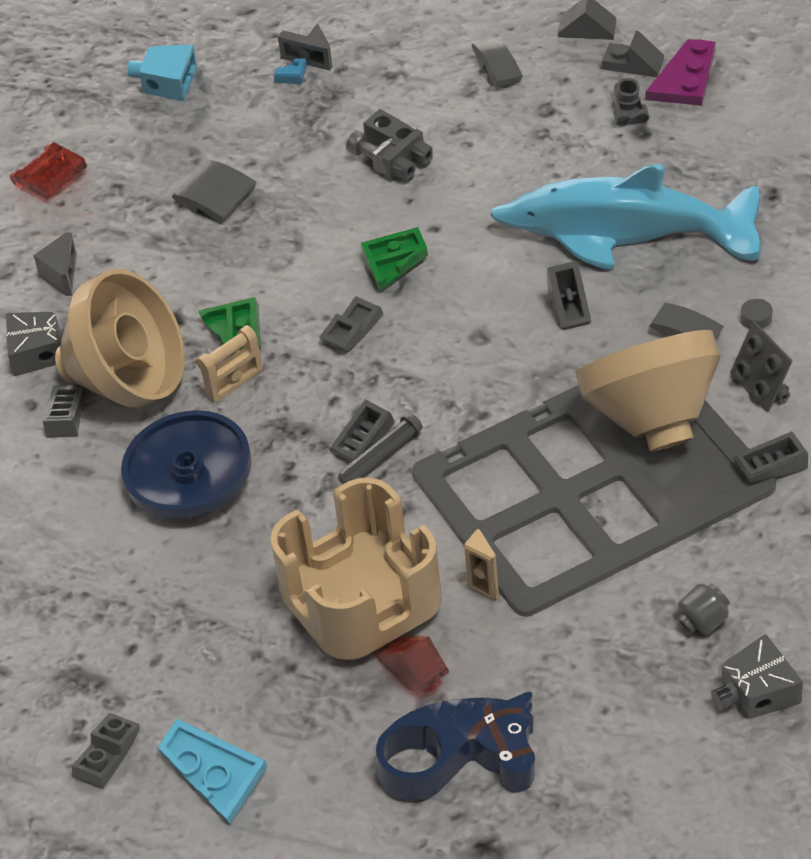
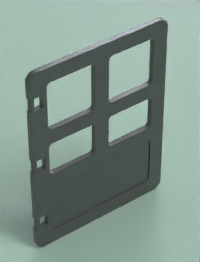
M579 385L543 401V404L528 411L524 410L459 441L457 445L442 452L438 451L416 462L413 466L415 481L463 544L466 543L477 529L482 532L496 555L498 589L518 615L525 617L532 616L771 496L776 490L775 477L754 482L747 480L734 461V455L749 448L706 400L704 401L699 418L690 423L694 436L693 440L667 449L650 452L645 437L635 438L583 400ZM545 411L550 414L537 422L533 418ZM564 419L572 420L604 458L603 462L568 479H563L558 475L528 438ZM499 450H507L538 487L540 492L484 520H477L444 478ZM459 452L464 455V457L451 463L446 459ZM753 461L747 462L752 470L757 468ZM616 481L624 482L658 523L657 526L621 544H616L611 540L580 502L581 498ZM550 513H558L593 557L535 587H529L498 549L494 541Z

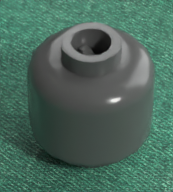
M698 584L678 602V609L681 613L678 621L690 634L697 631L702 635H709L729 617L727 606L730 605V602L715 585Z

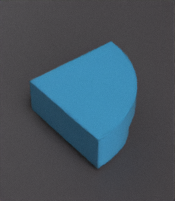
M306 58L294 59L292 64L283 68L282 66L277 68L273 75L274 83L302 84L307 69Z

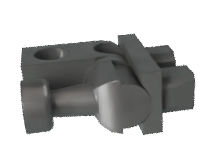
M379 109L363 122L364 133L356 130L349 136L346 142V150L354 155L363 153L373 161L374 171L377 174H384V179L392 182L396 177L408 181L414 176L416 171L415 161L426 165L433 158V148L424 142L422 131L417 128L414 130L408 124L382 109Z

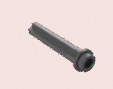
M413 414L402 416L400 418L401 423L339 472L337 477L339 482L343 485L348 481L364 477L410 438L419 437L420 431L423 429L421 421Z

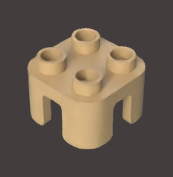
M374 478L354 479L335 489L333 497L338 525L333 532L315 542H312L309 521L299 510L293 511L280 519L271 532V547L282 600L319 647L328 655L338 659L353 660L370 654L429 620L436 614L442 602L437 547L433 534L425 525H421L409 533V540L405 532L402 502L399 495L390 485Z

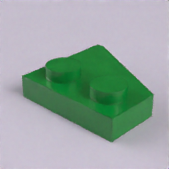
M418 227L361 243L362 253L378 291L386 288L428 256L427 246Z
M255 297L199 310L203 323L222 345L237 336L238 331L248 325L254 330L259 349H261L259 304Z

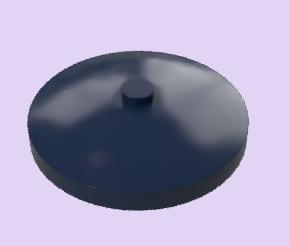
M184 411L163 417L144 428L127 447L122 460L121 474L128 495L144 511L165 518H188L212 511L230 500L244 485L250 472L252 457L247 437L234 421L224 415L210 411Z

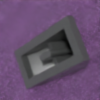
M580 0L561 15L558 37L614 40L617 20L613 14L596 0Z
M67 232L33 256L39 277L65 296H72L77 252L72 232Z
M578 261L548 267V299L560 328L590 322L591 317Z

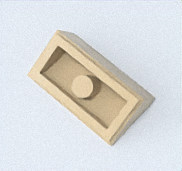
M477 529L464 544L468 587L497 601L499 589L496 555L482 532Z

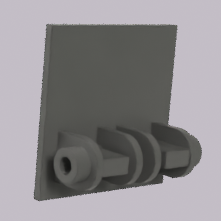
M753 321L730 373L767 412L770 411L774 401L785 402L790 397L789 387L783 384V381L793 360Z

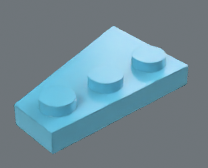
M179 719L175 720L158 746L160 753L229 825H231L268 767L265 760Z

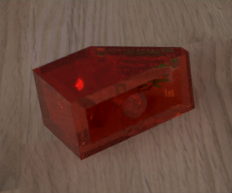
M401 636L375 654L378 660L410 691L430 692L442 683L440 679L450 672L429 636Z

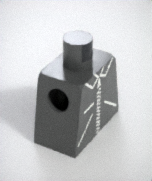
M53 312L6 313L7 353L13 376L56 365L55 354L61 345L65 328H59L56 314Z
M765 634L724 662L722 665L723 686L711 691L713 702L719 710H723L736 703L747 718L752 719L802 703L803 681Z

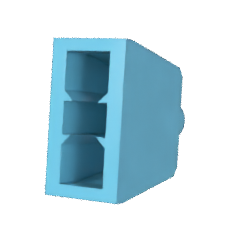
M194 45L151 46L148 48L143 61H129L128 76L140 78L142 90L145 94L184 101L197 69Z

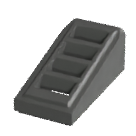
M80 385L53 386L43 419L46 437L78 436L85 394L84 387Z
M364 399L329 448L330 452L351 463L390 430L395 423L391 412ZM369 419L376 422L374 426L368 423ZM363 427L366 430H368L369 433L365 434L359 430ZM353 436L362 439L361 444L352 440ZM347 444L355 448L356 451L352 454L343 449V447Z
M791 431L735 454L734 461L747 480L754 482L795 473L808 468V452ZM776 456L778 460L774 461L772 457ZM765 459L768 464L763 465L760 460ZM753 461L757 468L752 470L747 462Z

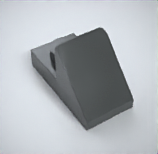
M319 24L315 25L308 36L284 30L278 36L281 59L292 61L294 59L306 58L307 65L329 71L333 68L330 45Z
M636 30L630 46L609 43L602 60V70L657 77L664 61V54L642 33Z

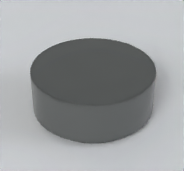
M763 299L748 300L741 307V321L749 328L753 321L761 328L768 326L772 321V306Z

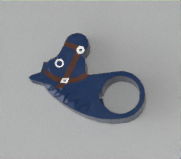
M525 692L509 700L482 697L447 700L413 710L397 719L381 734L376 745L377 776L381 786L389 794L403 800L426 799L439 792L468 762L476 761L485 769L497 772L500 783L505 789L511 792H520L528 789L535 777V754L528 743L529 735L533 733V716L530 713L532 710V692ZM408 748H427V751L434 756L437 755L438 759L432 767L415 773L397 770L387 762L393 754Z

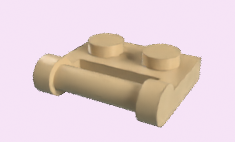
M248 325L241 328L237 336L210 354L204 353L196 359L197 365L202 371L206 395L214 403L263 370L257 336ZM228 356H230L228 359H226L225 361H223V362L220 363L219 365L215 366L216 364H218L219 362H221L222 360H224L225 358H227Z

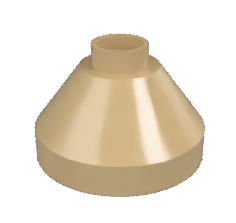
M112 269L85 281L75 291L70 303L61 345L55 354V362L60 375L68 383L80 385L122 406L138 408L165 398L177 388L184 371L185 352L177 320L159 291L146 279L134 272L124 269Z
M697 330L660 338L602 357L579 368L575 372V376L583 400L635 438L645 437L649 451L655 452L694 439L690 423L699 418L720 359V353L713 331Z

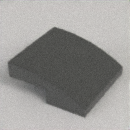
M206 159L175 191L172 198L196 214L199 210H202L222 224L253 191L256 181L226 164Z

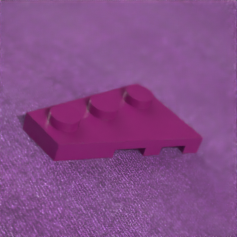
M687 39L645 91V100L702 106L715 55L716 41Z

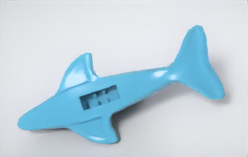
M662 164L645 166L627 178H578L549 183L533 192L523 194L510 203L497 206L491 211V216L494 220L511 227L555 238L577 258L605 269L614 268L611 250L615 246L646 242L667 234L682 231H700L705 233L729 253L742 260L755 261L760 257L761 243L754 225L760 206L758 187L752 186L743 190L726 208L718 210L695 197L662 186L665 168Z

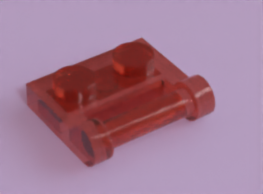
M52 141L44 147V151L25 167L21 170L16 169L11 173L10 179L18 188L25 187L48 200L87 168L85 158Z

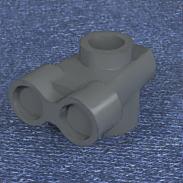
M623 78L614 85L616 108L613 110V115L618 126H625L631 122L642 124L650 118L647 106L642 104L639 97V83L632 78Z

